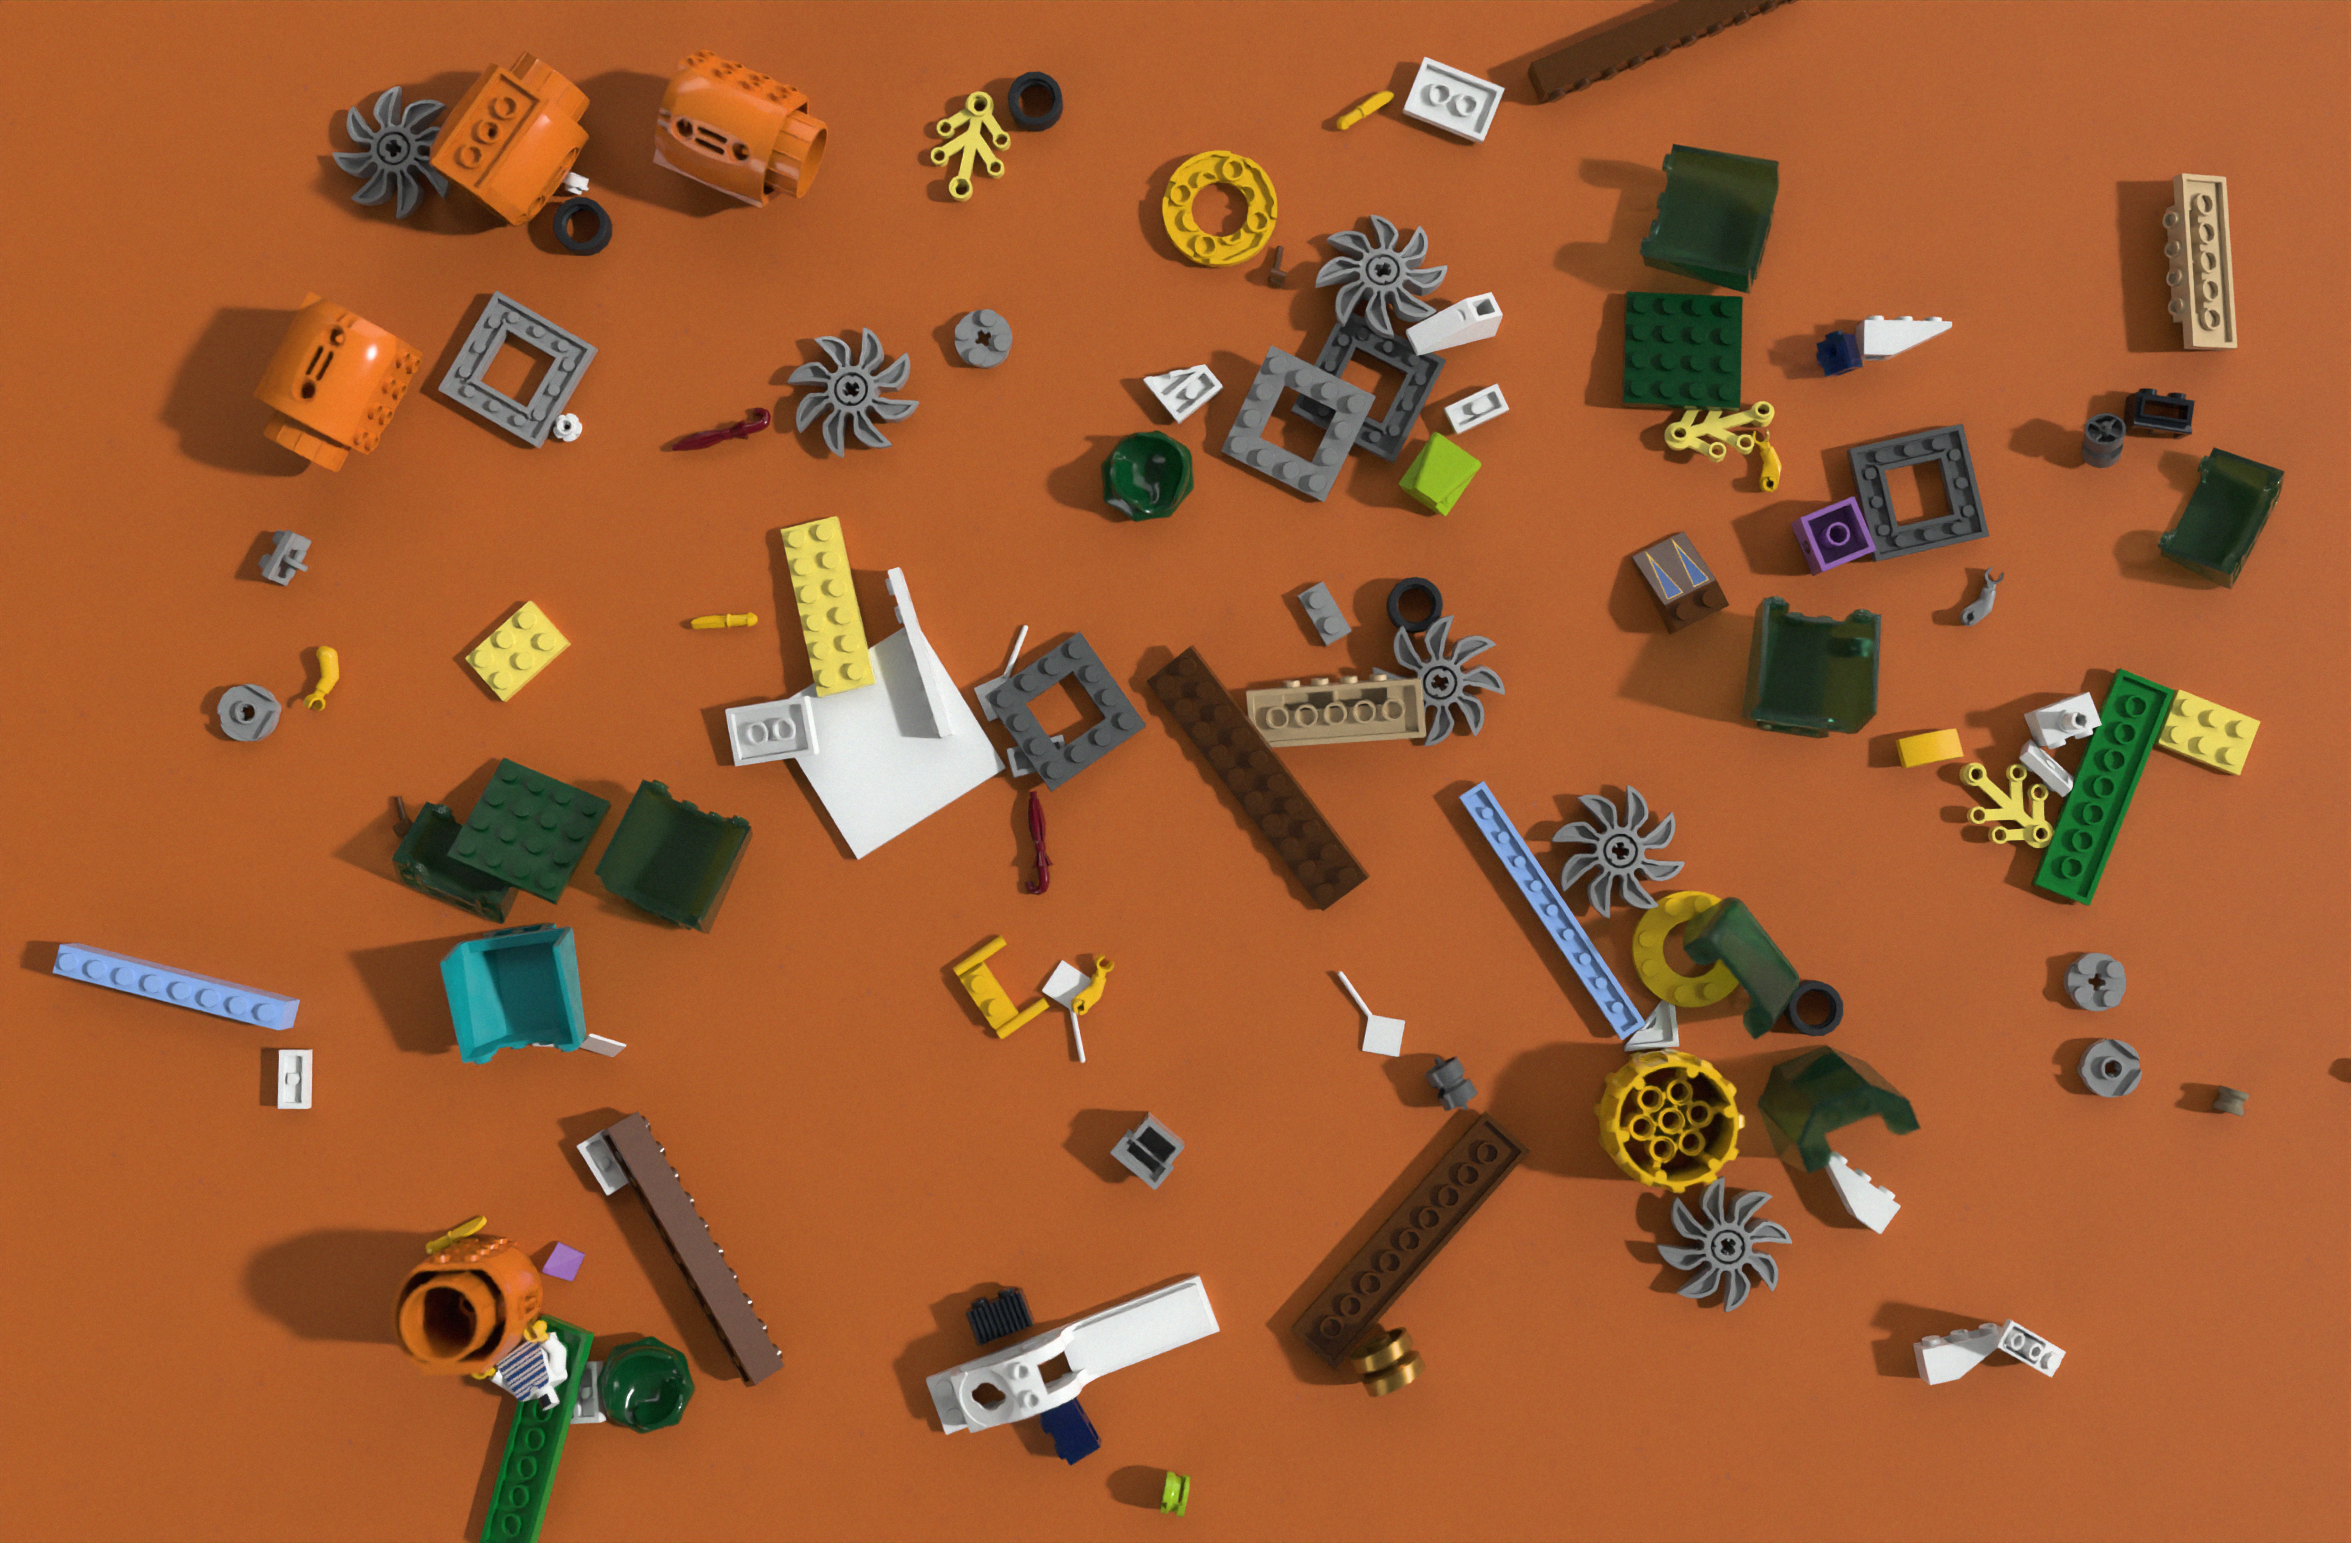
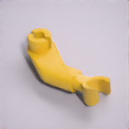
M1764 428L1765 439L1761 442L1756 440V432L1754 430L1751 437L1754 439V443L1759 445L1761 449L1759 453L1764 462L1759 486L1764 492H1773L1778 487L1782 467L1774 447H1771L1769 444L1770 432L1768 429Z
M321 646L316 652L320 664L321 678L315 686L317 688L315 692L308 695L303 701V705L308 709L317 700L313 708L317 711L323 710L326 705L323 697L325 694H329L339 679L338 655L334 649L328 646Z
M1098 954L1095 958L1097 970L1092 975L1089 986L1071 1000V1009L1075 1014H1085L1102 995L1106 982L1105 975L1114 968V961L1112 959L1106 966L1102 967L1099 965L1100 961L1105 957L1104 954Z

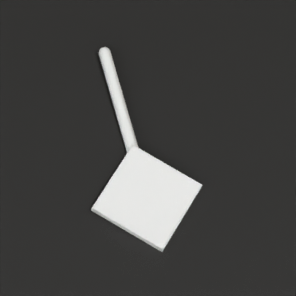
M1027 625L1022 627L1004 675L974 688L988 722L998 718V716L984 697L1010 679V673L1028 630Z
M1062 960L1042 991L1069 1009L1079 1060L1081 1063H1084L1083 1045L1077 1016L1071 1009V1000L1089 986L1091 979Z
M1339 971V978L1368 1018L1362 1051L1399 1057L1405 1020L1372 1015L1344 973Z
M589 1034L584 1039L580 1048L614 1057L626 1047V1044ZM532 1043V1046L537 1047H554L553 1043L549 1045H539V1043Z

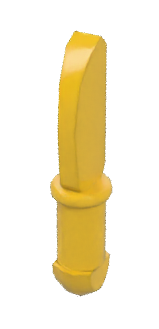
M1381 91L1371 96L1361 105H1357L1354 110L1345 116H1341L1337 120V128L1340 130L1348 129L1349 126L1361 118H1365L1366 115L1371 114L1391 101L1395 95L1390 91Z
M751 612L737 615H711L694 619L691 625L694 629L721 628L726 626L731 628V626L746 625L751 627L757 623L758 618Z
M479 1216L453 1231H448L446 1235L428 1242L425 1246V1252L433 1255L451 1244L457 1243L460 1239H464L481 1229L486 1224L487 1219L484 1216Z

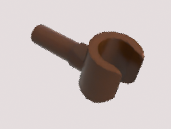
M1277 246L1275 261L1268 278L1269 284L1277 288L1282 287L1287 276L1286 272L1279 270L1282 262L1283 246Z
M398 796L394 800L400 822L393 826V830L398 837L405 839L415 832L416 827L405 812L402 797Z

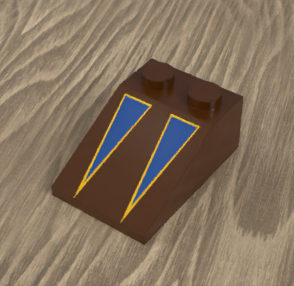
M1684 531L1631 557L1669 634L1675 633L1729 606L1718 581Z

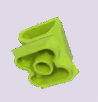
M1433 432L1398 485L1428 508L1446 517L1482 464L1441 434Z

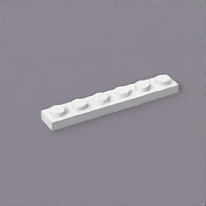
M899 567L887 570L890 577L885 579L890 596H896L898 606L894 607L899 624L904 622L907 634H903V639L907 650H913L916 661L912 662V667L916 678H922L925 689L920 690L925 706H931L934 715L929 718L934 734L939 733L943 739L954 736L903 572Z

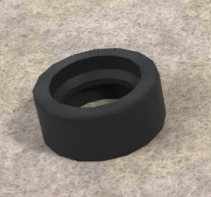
M1039 71L1027 72L1019 76L1012 83L1008 93V105L1014 121L1023 129L1037 132L1053 127L1060 119L1063 111L1062 91L1058 83L1050 75ZM1031 86L1044 87L1052 96L1053 104L1051 110L1042 117L1031 118L1026 116L1019 107L1021 93Z
M574 197L566 200L558 207L554 215L553 229L557 239L570 252L579 256H591L601 252L608 245L612 237L613 225L609 215L596 201L590 198ZM588 210L597 216L600 223L599 230L590 241L578 243L568 236L566 230L567 223L576 212Z
M1412 577L1396 584L1388 595L1386 607L1388 617L1394 626L1399 629L1403 625L1407 633L1414 634L1426 631L1435 620L1440 618L1443 601L1436 585L1427 579ZM1416 588L1423 590L1431 599V612L1426 619L1420 622L1407 621L1398 611L1399 597L1408 589Z
M1804 980L1793 985L1786 993L1783 1001V1014L1788 1024L1796 1031L1809 1036H1824L1832 1032L1840 1024L1844 1013L1843 1001L1839 993L1831 985L1816 980ZM1808 991L1822 993L1827 997L1830 1004L1828 1017L1818 1025L1805 1024L1799 1019L1796 1011L1798 999Z

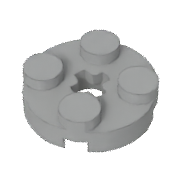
M991 309L973 311L963 317L955 328V346L960 357L967 364L981 367V369H991L1007 359L1013 336L1009 324L1001 315ZM983 332L985 335L990 334L992 336L988 339V346H984L982 343L977 345L978 334Z
M245 684L229 689L222 696L218 704V714L222 722L220 725L223 731L231 738L245 742L262 741L265 737L269 736L276 728L279 714L282 711L281 705L276 701L275 696L268 689L255 684ZM253 706L255 715L246 721L244 719L246 714L243 712V709Z
M2090 952L2080 955L2079 958L2067 966L2063 983L2067 995H2070L2078 1007L2091 1011H2104L2120 1004L2126 989V976L2124 967L2120 962L2114 960L2109 955ZM2095 974H2098V978L2101 979V985L2096 990H2093V985L2089 984L2088 981L2089 978H2094Z
M2101 1038L2090 1044L2083 1052L2080 1063L2077 1066L2078 1075L2082 1077L2085 1086L2093 1093L2103 1097L2112 1098L2128 1095L2137 1087L2142 1075L2138 1062L2140 1058L2136 1050L2129 1044L2115 1039ZM2114 1061L2116 1073H2108L2106 1075L2105 1064Z

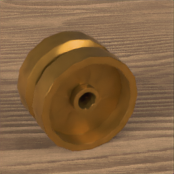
M1398 1327L1383 1332L1360 1345L1350 1355V1360L1357 1373L1365 1374L1362 1383L1370 1397H1379L1396 1391L1416 1379L1425 1370L1426 1365L1419 1352L1410 1350L1413 1340L1406 1327Z

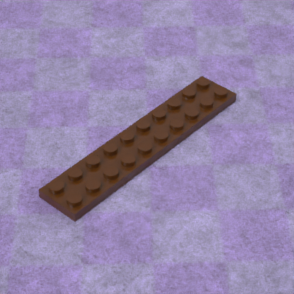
M1194 645L1187 648L1147 680L1322 911L1370 877Z
M1484 1111L1290 1327L1291 1331L1335 1370L1530 1151Z

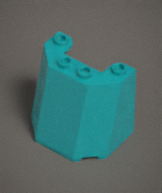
M549 922L492 930L484 933V938L456 943L440 962L462 1063L484 1064L491 1060V1057L496 1054L499 1048L510 1047V1049L515 1050L524 1048L532 1043H539V1045L553 1043L554 1048L561 1049L562 1052H571L578 1049L586 1038L572 927L556 928L555 923Z

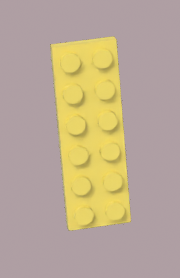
M834 516L781 529L818 697L822 698L876 685L839 518Z

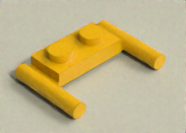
M1000 935L953 967V970L961 979L960 981L992 1028L995 1029L1001 1039H1004L1050 1006L1044 997L1021 1013L1013 1005L984 963L985 959L1007 945L1004 938Z

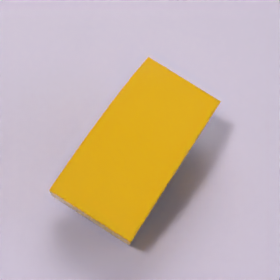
M1956 728L1895 741L1903 769L1925 766L1933 762L1958 759L1964 756Z

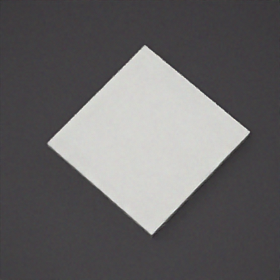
M905 627L868 649L876 685L819 698L815 683L791 697H810L819 747L818 754L795 758L858 860L1006 769L1005 764L923 634L954 732V736L945 739L941 738L939 733L934 734L929 720L934 715L931 706H925L920 691L925 689L922 678H916L912 667V662L916 661L913 650H907L903 639V634H907Z

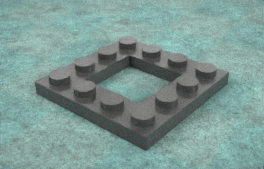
M1352 312L1344 327L1337 320L1314 366L1341 378L1356 349L1406 374L1382 424L1366 416L1353 443L1394 464L1446 359L1432 352L1417 356L1410 341L1394 334L1393 339L1379 336L1367 326L1364 318ZM1300 393L1291 413L1327 431L1337 410Z
M1963 424L1847 450L1860 511L1876 547V551L1871 552L1873 563L1989 536ZM1937 460L1950 515L1898 527L1885 471Z
M1078 632L984 697L1050 792L1063 785L1147 726L1081 632ZM1073 673L1105 719L1058 751L1026 704Z

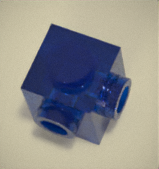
M1842 330L1825 335L1826 340L1816 343L1818 348L1816 358L1819 365L1824 369L1826 377H1837L1863 367L1854 334H1845Z

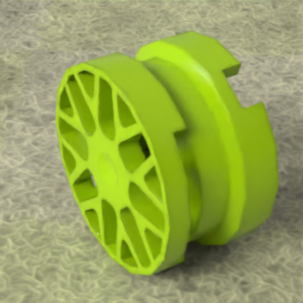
M1167 1471L1160 1506L1161 1514L1167 1515L1169 1512H1172L1177 1517H1184L1190 1475L1183 1474L1180 1477L1175 1476V1472ZM1181 1487H1183L1180 1504H1178Z

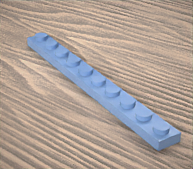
M1480 782L1459 796V800L1619 1039L1623 1040L1646 1024L1485 782Z

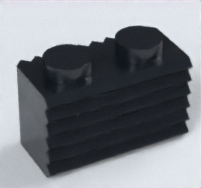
M1009 1286L998 1291V1297L987 1300V1297L984 1296L970 1302L971 1307L967 1308L965 1314L978 1346L1033 1325L1034 1317L1022 1287L1015 1290L1014 1286Z

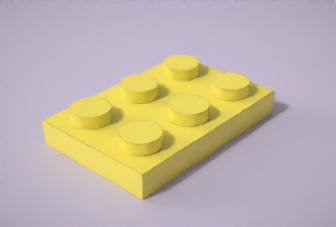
M528 601L465 659L501 700L507 702L571 644L533 601Z
M2177 689L2174 691L2154 744L2231 775L2238 776L2241 774L2261 721Z

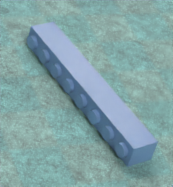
M81 943L60 944L52 972L275 1030L293 1028L300 999Z

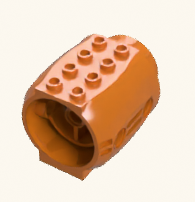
M701 49L677 63L676 71L667 87L657 118L655 129L656 152L653 162L762 209L781 192L797 199L802 198L806 194L818 172L828 139V125L808 115L809 98L799 93L800 90L787 84L782 85L772 80L766 74L747 69L741 63L718 58V55L713 51Z
M524 51L509 71L500 65L490 63L483 74L466 91L440 128L430 147L429 166L465 195L510 226L518 227L531 221L547 204L571 170L581 149L589 140V135L577 122L589 107L590 100L564 76L528 52Z
M309 291L253 394L255 398L274 407L262 435L337 473L351 448L369 455L378 446L380 435L386 425L392 420L400 400L406 394L412 375L421 366L423 353L367 320Z
M493 1237L489 1239V1242H478V1238L460 1239V1243L451 1244L449 1248L442 1249L425 1259L399 1285L391 1309V1325L395 1340L403 1354L415 1366L422 1369V1376L483 1374L517 1349L519 1343L524 1339V1330L528 1325L533 1326L536 1322L543 1298L539 1273L528 1255L517 1247V1241H507V1237ZM451 1287L462 1292L458 1304L462 1313L469 1316V1330L461 1327L449 1311L452 1303ZM505 1329L504 1334L497 1335L499 1332Z

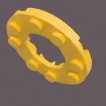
M1225 150L1204 152L1184 162L1170 178L1163 196L1162 206L1165 229L1175 247L1192 261L1210 267H1230L1243 263L1255 256L1267 244L1273 233L1278 209L1276 192L1266 172L1250 158H1244ZM1217 182L1231 184L1239 189L1246 198L1248 205L1247 219L1242 228L1234 234L1225 237H1215L1201 231L1194 222L1191 212L1192 203L1197 193L1205 186Z
M1699 891L1674 892L1655 901L1659 906L1647 909L1641 919L1638 920L1631 942L1632 961L1642 983L1660 999L1682 1007L1707 1006L1720 1001L1730 994L1742 980L1748 966L1750 954L1747 930L1736 911L1722 899ZM1687 920L1699 921L1707 925L1716 935L1719 944L1718 959L1714 966L1704 975L1694 978L1682 977L1673 972L1667 965L1663 955V943L1669 930L1676 924Z

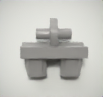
M288 529L286 531H276L272 538L273 544L277 546L273 555H263L258 563V566L263 570L262 576L285 586L288 585L298 569L307 572L309 566L302 563L312 543L308 538Z

